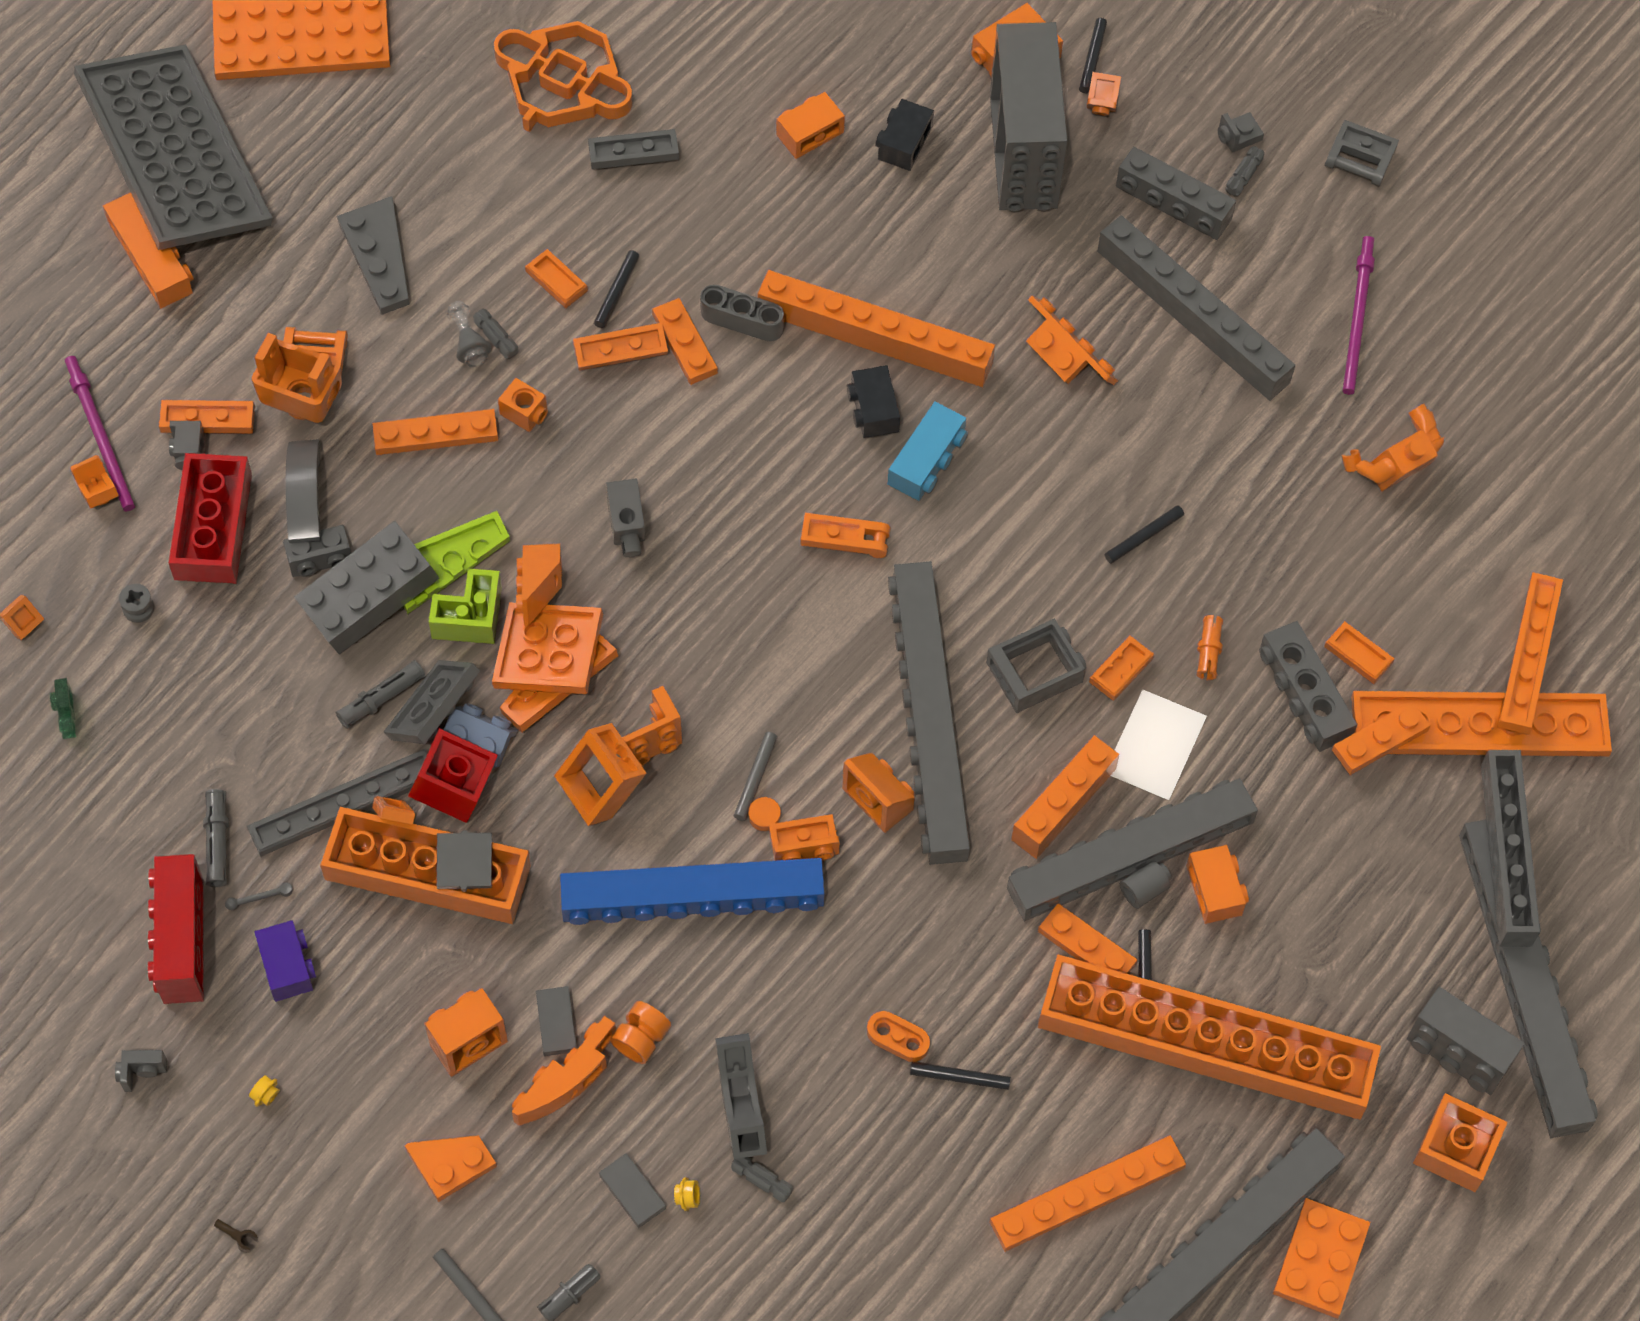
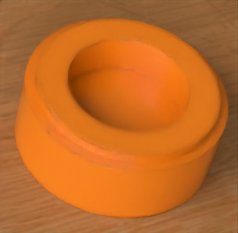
M761 797L751 803L748 818L750 824L755 829L769 831V824L780 822L781 810L775 800Z

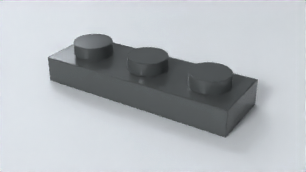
M675 129L588 138L592 169L679 160Z

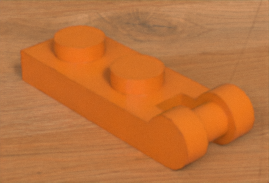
M805 513L801 546L869 554L874 558H884L887 555L888 549L885 542L890 536L891 528L888 524L882 522ZM865 534L872 535L874 537L873 541L864 540Z

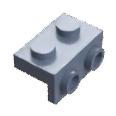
M465 703L464 706L456 707L452 714L449 715L444 731L497 754L498 756L493 767H500L511 737L516 736L518 730L510 727L511 721L495 715L493 718L483 715V710L475 705Z

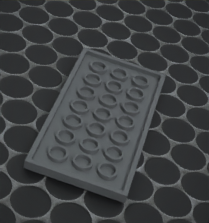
M186 44L76 65L74 67V75L158 250L271 226L272 216Z

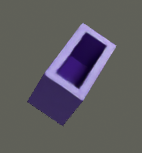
M293 920L254 931L274 1001L277 1002L313 991L310 979L316 978L312 960H305L302 950L308 948L303 929L296 931Z

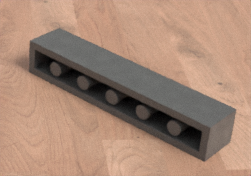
M1488 750L1481 765L1499 947H1532L1540 933L1521 750Z

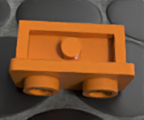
M833 814L769 824V834L775 861L822 858V861L839 854L840 841L836 835Z

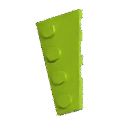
M498 511L414 544L433 568L439 579L404 605L407 615L429 600L433 594H437L468 572V568L472 569L510 542V536Z

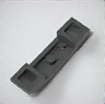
M319 439L288 443L286 455V515L289 543L320 541V512L318 508Z

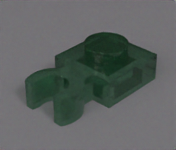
M67 678L54 680L55 692H50L51 707L53 711H58L59 731L62 732L63 739L75 738L76 729L72 689Z

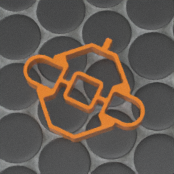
M576 21L534 30L530 34L518 29H509L501 32L494 41L495 59L501 68L508 71L519 113L524 116L522 118L524 130L530 132L537 122L549 128L594 118L596 114L607 119H619L630 112L632 108V89L627 81L618 77V70L606 34ZM579 36L602 47L608 64L598 66L590 78H587L586 62L564 50L556 49L546 58L549 54L548 43ZM510 44H520L536 53L528 64L525 65L504 55L501 50ZM558 64H562L577 72L569 84H564L550 77V74ZM539 70L540 86L560 97L571 99L580 90L578 93V106L547 113L523 101L518 84L529 82L535 72ZM601 83L622 93L626 98L619 104L610 105L591 97V94L598 84Z

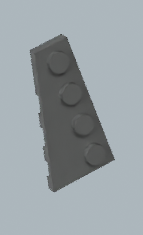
M392 196L337 216L339 226L381 315L410 305Z

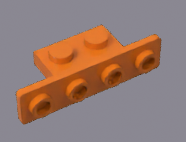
M1033 295L1028 299L1046 320L1026 342L1064 382L1069 384L1088 363L1107 382L1113 385L1118 382L1112 374L1115 369L1104 358L1099 361L1092 354L1095 348L1085 338L1082 337L1079 340L1073 334L1076 330L1075 327L1064 317L1060 320L1053 313L1056 308L1045 297L1040 300Z

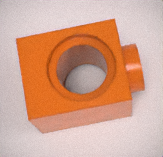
M517 378L512 381L498 399L500 415L528 432L536 424L540 425L548 413L546 395ZM522 405H530L528 408H520Z

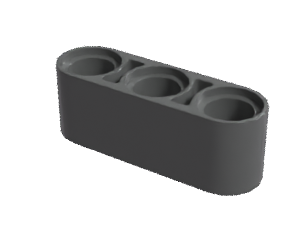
M708 285L701 291L700 310L701 316L705 321L765 341H776L782 336L784 313L779 305L720 285Z

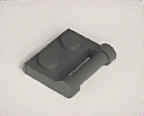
M1344 120L1329 152L1325 166L1332 169L1334 166L1370 179L1372 184L1380 186L1399 140ZM1344 152L1376 164L1378 167L1374 169L1339 156V154Z

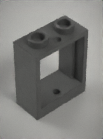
M1055 618L989 648L986 661L1016 714L1083 683L1085 669L1087 668L1081 653H1075L1072 648L1069 633L1064 627L1060 628ZM1050 642L1067 673L1027 691L1009 660Z

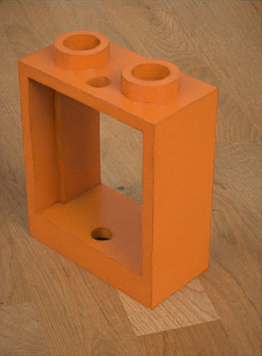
M609 723L588 729L554 777L586 824L591 826L612 819L647 773L614 725ZM593 754L613 781L602 797L599 796L582 771Z

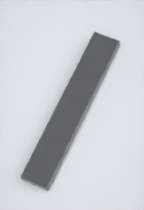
M426 748L247 825L260 857L333 826L340 807L365 812L372 809L374 797L381 796L395 799L409 793L427 756Z

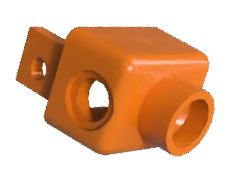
M268 333L255 356L257 368L252 375V382L259 401L267 406L287 412L295 419H306L314 423L322 422L342 386L340 363L337 360L331 359L329 354L323 352L320 354L316 350L304 345H294L277 340L276 335ZM298 393H310L311 397L309 398Z

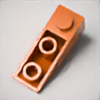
M560 544L523 545V557L517 558L516 609L517 613H523L524 626H529L562 588Z

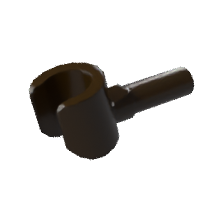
M220 1219L216 1220L214 1227L236 1240L238 1249L243 1253L251 1252L250 1248L241 1243L244 1237H251L254 1241L258 1242V1237L252 1230L239 1231Z

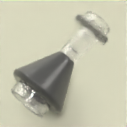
M457 301L448 306L447 312L448 319L456 321L460 332L456 357L458 361L465 363L468 367H477L488 360L491 345L471 329L467 319V315L470 313L469 306L462 301Z

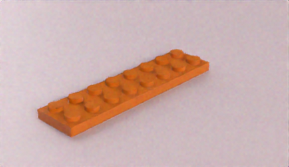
M1353 691L1351 696L1353 718L1358 724L1355 733L1413 701L1431 725L1428 732L1389 754L1486 755L1488 750H1521V756L1609 757L1612 752L1606 694L1539 693L1530 735L1498 728L1505 693Z

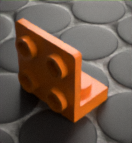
M664 686L652 690L653 703L649 704L653 715L650 718L652 724L622 737L641 766L645 765L650 758L660 753H671L682 744L681 717Z

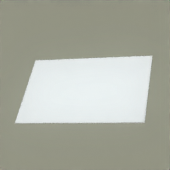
M1142 690L1115 748V751L1119 753L1116 770L1111 776L1169 800L1207 716Z

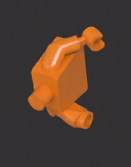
M1425 404L1410 411L1408 414L1412 418L1411 420L1417 432L1386 449L1371 462L1367 460L1362 461L1360 452L1357 449L1351 450V455L1349 456L1342 455L1345 471H1357L1360 475L1377 483L1383 492L1429 466L1437 458V452L1443 446L1445 438L1439 435L1433 412H1430Z

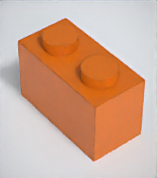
M823 92L818 96L808 98L803 104L792 110L784 111L777 118L776 135L794 158L797 159L844 133L845 115L828 94Z
M1223 845L1190 853L1186 867L1204 923L1207 924L1242 916L1245 905L1249 902L1246 886L1239 883L1237 876L1239 873L1238 861L1235 855H1230L1228 846Z

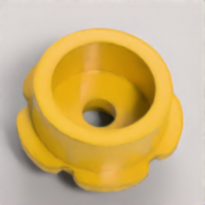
M264 1075L254 1085L249 1093V1097L255 1101L254 1105L256 1107L262 1104L269 1106L274 1101L280 1091L276 1088L277 1079L271 1080L268 1076Z
M684 1177L680 1184H676L674 1188L676 1205H681L684 1211H689L690 1208H698L700 1203L699 1183L697 1180L689 1181L687 1177Z

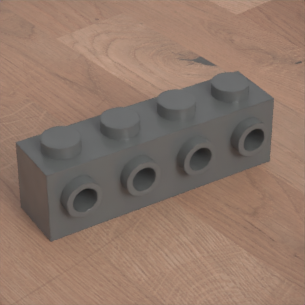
M1134 146L1118 169L1117 188L1217 241L1232 220L1236 204L1235 199Z

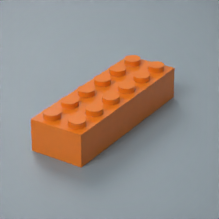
M340 807L320 866L324 879L327 881L513 924L531 863L528 850L492 842V888L467 889L466 892L461 891V889H437V833L451 832L417 824L381 819L378 815Z

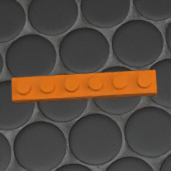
M1532 572L1498 728L1530 735L1563 579Z
M1170 1135L990 1218V1224L1003 1250L1006 1252L1183 1170L1186 1167V1163Z

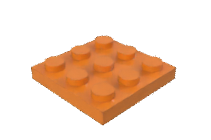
M509 602L492 678L493 687L495 689L587 694L603 618L602 608L546 605L529 626H524L523 613H517L516 603Z

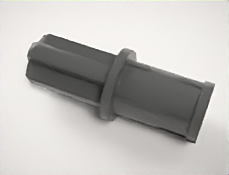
M590 1264L584 1266L565 1284L560 1282V1287L537 1306L538 1310L548 1321H554L573 1303L576 1305L579 1303L577 1299L600 1279L598 1271Z

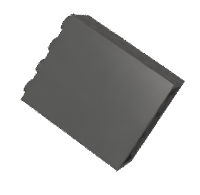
M1056 22L997 24L990 85V105L999 210L1015 212L1026 209H1038L1041 211L1058 209L1067 146V133Z

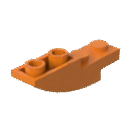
M604 1016L599 1023H592L584 1035L585 1041L578 1049L574 1047L567 1054L563 1062L564 1067L555 1060H552L547 1067L542 1066L532 1080L534 1084L528 1092H521L512 1104L514 1123L520 1126L536 1121L565 1106L585 1091L607 1068L606 1056L602 1052L608 1046L610 1038L616 1031L615 1022Z

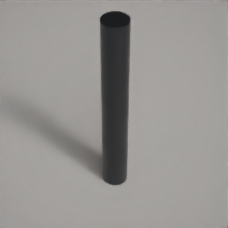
M1097 18L1095 21L1079 91L1085 94L1089 93L1092 73L1096 70L1107 25V20L1104 18Z
M628 251L594 320L595 326L599 328L605 327L639 258V254L636 251Z
M1179 505L1175 506L1104 554L1106 560L1112 564L1184 516L1183 509Z
M1142 929L1138 931V976L1152 981L1151 931Z
M912 1062L910 1075L1009 1090L1011 1078L1009 1076Z

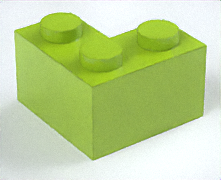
M468 568L464 596L433 594L429 616L431 638L494 644L502 592L500 571Z

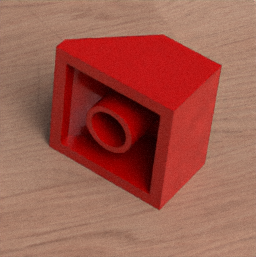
M439 728L408 797L467 823L498 755Z

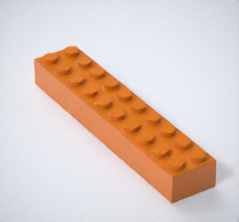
M1057 954L1038 1023V1028L1359 1120H1361L1367 1108L1381 1046L1059 954Z

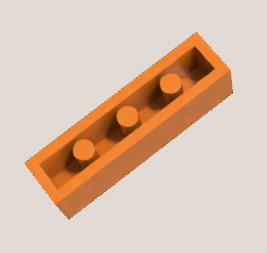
M131 192L103 205L107 222L160 309L193 294L190 281L194 280L190 269L186 264L181 266L179 263L180 255L176 247L162 250L157 249Z
M1094 735L1014 824L1011 840L1037 859L1113 774L1117 767L1119 753Z

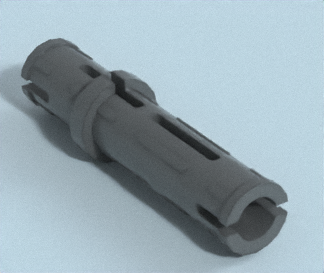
M413 660L406 667L388 677L367 692L362 691L358 694L357 699L336 711L338 720L348 729L366 715L375 714L378 712L377 708L425 678L424 670L416 660Z
M211 789L205 792L206 817L203 819V827L206 829V885L222 887L227 885L226 829L229 827V818L226 817V791Z

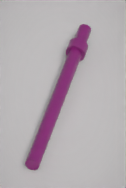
M1371 236L1363 237L1361 255L1357 257L1356 263L1358 278L1342 390L1347 395L1355 393L1370 273L1374 271L1375 258L1373 257L1375 239Z
M68 356L64 361L71 376L69 382L75 394H78L110 478L118 492V498L123 511H131L135 508V504L89 391L91 385L88 377L82 373L76 356Z

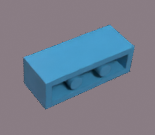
M934 401L888 469L887 485L920 501L925 492L930 493L937 482L936 475L940 469L945 470L953 457L952 451L956 446L960 448L967 437L968 431L965 430L966 417Z

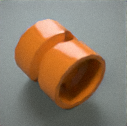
M637 1001L626 1015L627 1024L622 1023L619 1025L610 1038V1042L625 1057L636 1063L646 1064L656 1049L654 1042L662 1041L671 1028V1022L653 1006Z

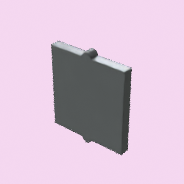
M463 830L461 833H437V889H461V891L466 892L467 889L492 888V833H468L466 830Z

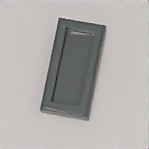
M569 986L536 990L544 1056L569 1053L574 1047L576 1048Z
M627 1153L599 1172L600 1178L638 1229L666 1209L664 1202Z

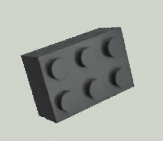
M1440 986L1417 1017L1407 1037V1040L1411 1042L1413 1048L1418 1052L1431 1055L1439 1061L1445 1070L1454 1074L1458 1073L1468 1080L1469 1085L1473 1089L1482 1093L1486 1092L1490 1096L1510 1069L1525 1044Z

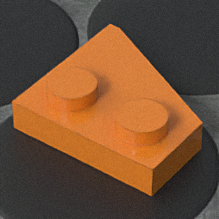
M479 1135L411 1142L405 1145L406 1151L438 1202L497 1167L495 1160Z

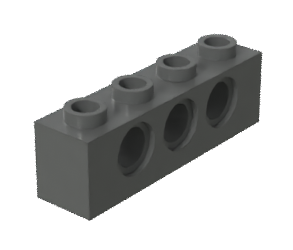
M1298 620L1264 634L1259 648L1261 659L1266 665H1270L1274 672V680L1280 691L1284 690L1289 698L1291 712L1295 717L1301 719L1307 740L1311 744L1314 743L1318 751L1321 752L1354 734L1358 724ZM1291 658L1297 664H1289L1284 659ZM1306 684L1310 686L1312 690H1304L1299 685ZM1321 710L1325 712L1327 716H1318L1317 714H1315L1314 711Z

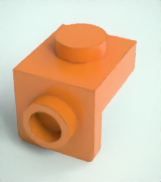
M1097 72L1092 73L1087 108L1092 109L1093 114L1109 116V112L1115 113L1121 76Z
M98 455L71 466L70 469L90 509L104 505L111 499L119 496Z

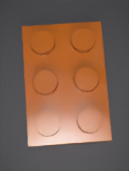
M1306 1198L1273 1294L1338 1319L1371 1222Z

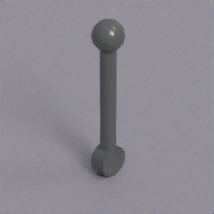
M284 882L277 889L239 899L228 898L225 901V907L228 910H234L238 905L279 894L287 897L292 894V886L290 883Z

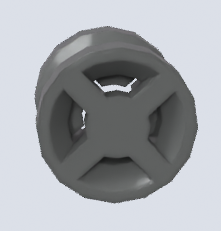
M130 584L120 592L119 602L124 616L129 621L140 623L151 617L154 612V604L149 590L144 585Z

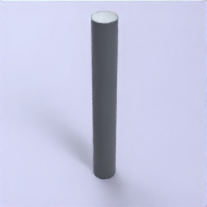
M765 732L733 815L737 820L745 821L748 815L749 807L753 802L777 739V735L772 732Z
M441 1249L433 1256L434 1260L484 1321H503L447 1252Z

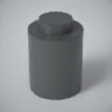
M1151 861L1120 881L1119 885L1127 901L1134 908L1139 909L1169 889V880L1172 877L1163 863L1158 864L1155 861Z

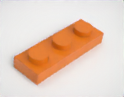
M680 298L653 308L652 315L656 323L663 324L665 339L689 384L692 385L718 374V368Z
M662 323L573 339L579 371L668 354Z
M161 400L159 429L161 433H171L170 421H201L204 433L253 434L254 401Z
M1413 701L1336 743L1332 751L1349 775H1352L1428 732L1431 725Z
M1059 903L1038 928L1040 934L1077 960L1129 974L1137 964L1138 959Z

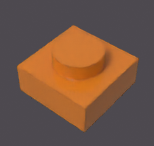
M20 595L0 613V619L14 636L20 640L25 638L44 620V617L24 595Z

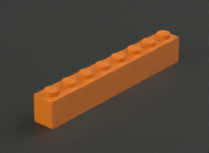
M768 270L758 291V298L773 302L783 309L784 322L982 388L993 364L995 344Z

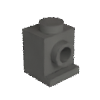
M170 421L173 438L169 440V454L174 456L177 469L183 470L185 453L204 454L205 433L201 421Z

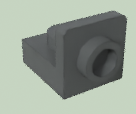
M1251 112L1231 119L1228 113L1221 115L1220 124L1217 129L1218 136L1222 143L1227 144L1232 153L1263 141L1264 133Z
M122 1050L121 1062H116L115 1065L116 1082H120L125 1092H132L133 1074L151 1078L157 1076V1073H167V1058L163 1050Z

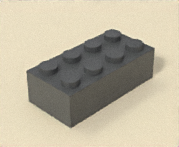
M393 521L294 596V598L329 644L340 655L436 582L439 577L397 522Z

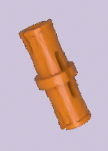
M1207 615L1203 618L1202 640L1199 641L1197 647L1200 653L1197 676L1203 679L1204 673L1207 672L1206 680H1213L1217 677L1218 655L1221 654L1223 648L1220 642L1223 619L1217 616L1216 623H1213L1214 615Z

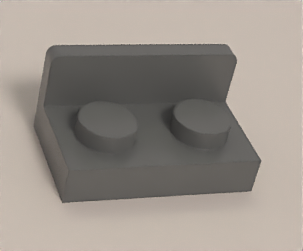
M344 525L320 530V541L289 543L288 539L283 540L292 577H306L314 574L316 571L333 568L351 554Z

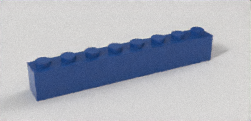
M822 858L560 874L563 922H570L573 925H583L592 920L616 923L625 918L648 921L658 916L681 919L691 914L714 917L724 912L747 915L757 910L779 913L790 908L812 911L824 906Z

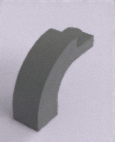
M749 1033L715 1038L720 1084L734 1159L765 1155L767 1154L765 1130L756 1089Z

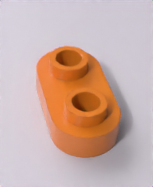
M887 1011L877 1012L870 1017L867 1024V1036L873 1044L908 1062H918L926 1057L929 1051L930 1039L925 1030ZM885 1027L889 1030V1033L887 1035H880L877 1030ZM914 1042L919 1048L917 1050H910L907 1048V1044Z

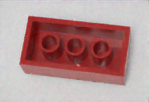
M185 453L168 562L174 580L237 583L252 479L247 456Z
M194 854L155 856L154 868L149 869L148 873L149 886L154 888V899H149L148 901L149 918L154 921V930L148 931L149 950H153V961L148 962L149 981H153L154 992L159 993L163 1004L204 1001V879Z

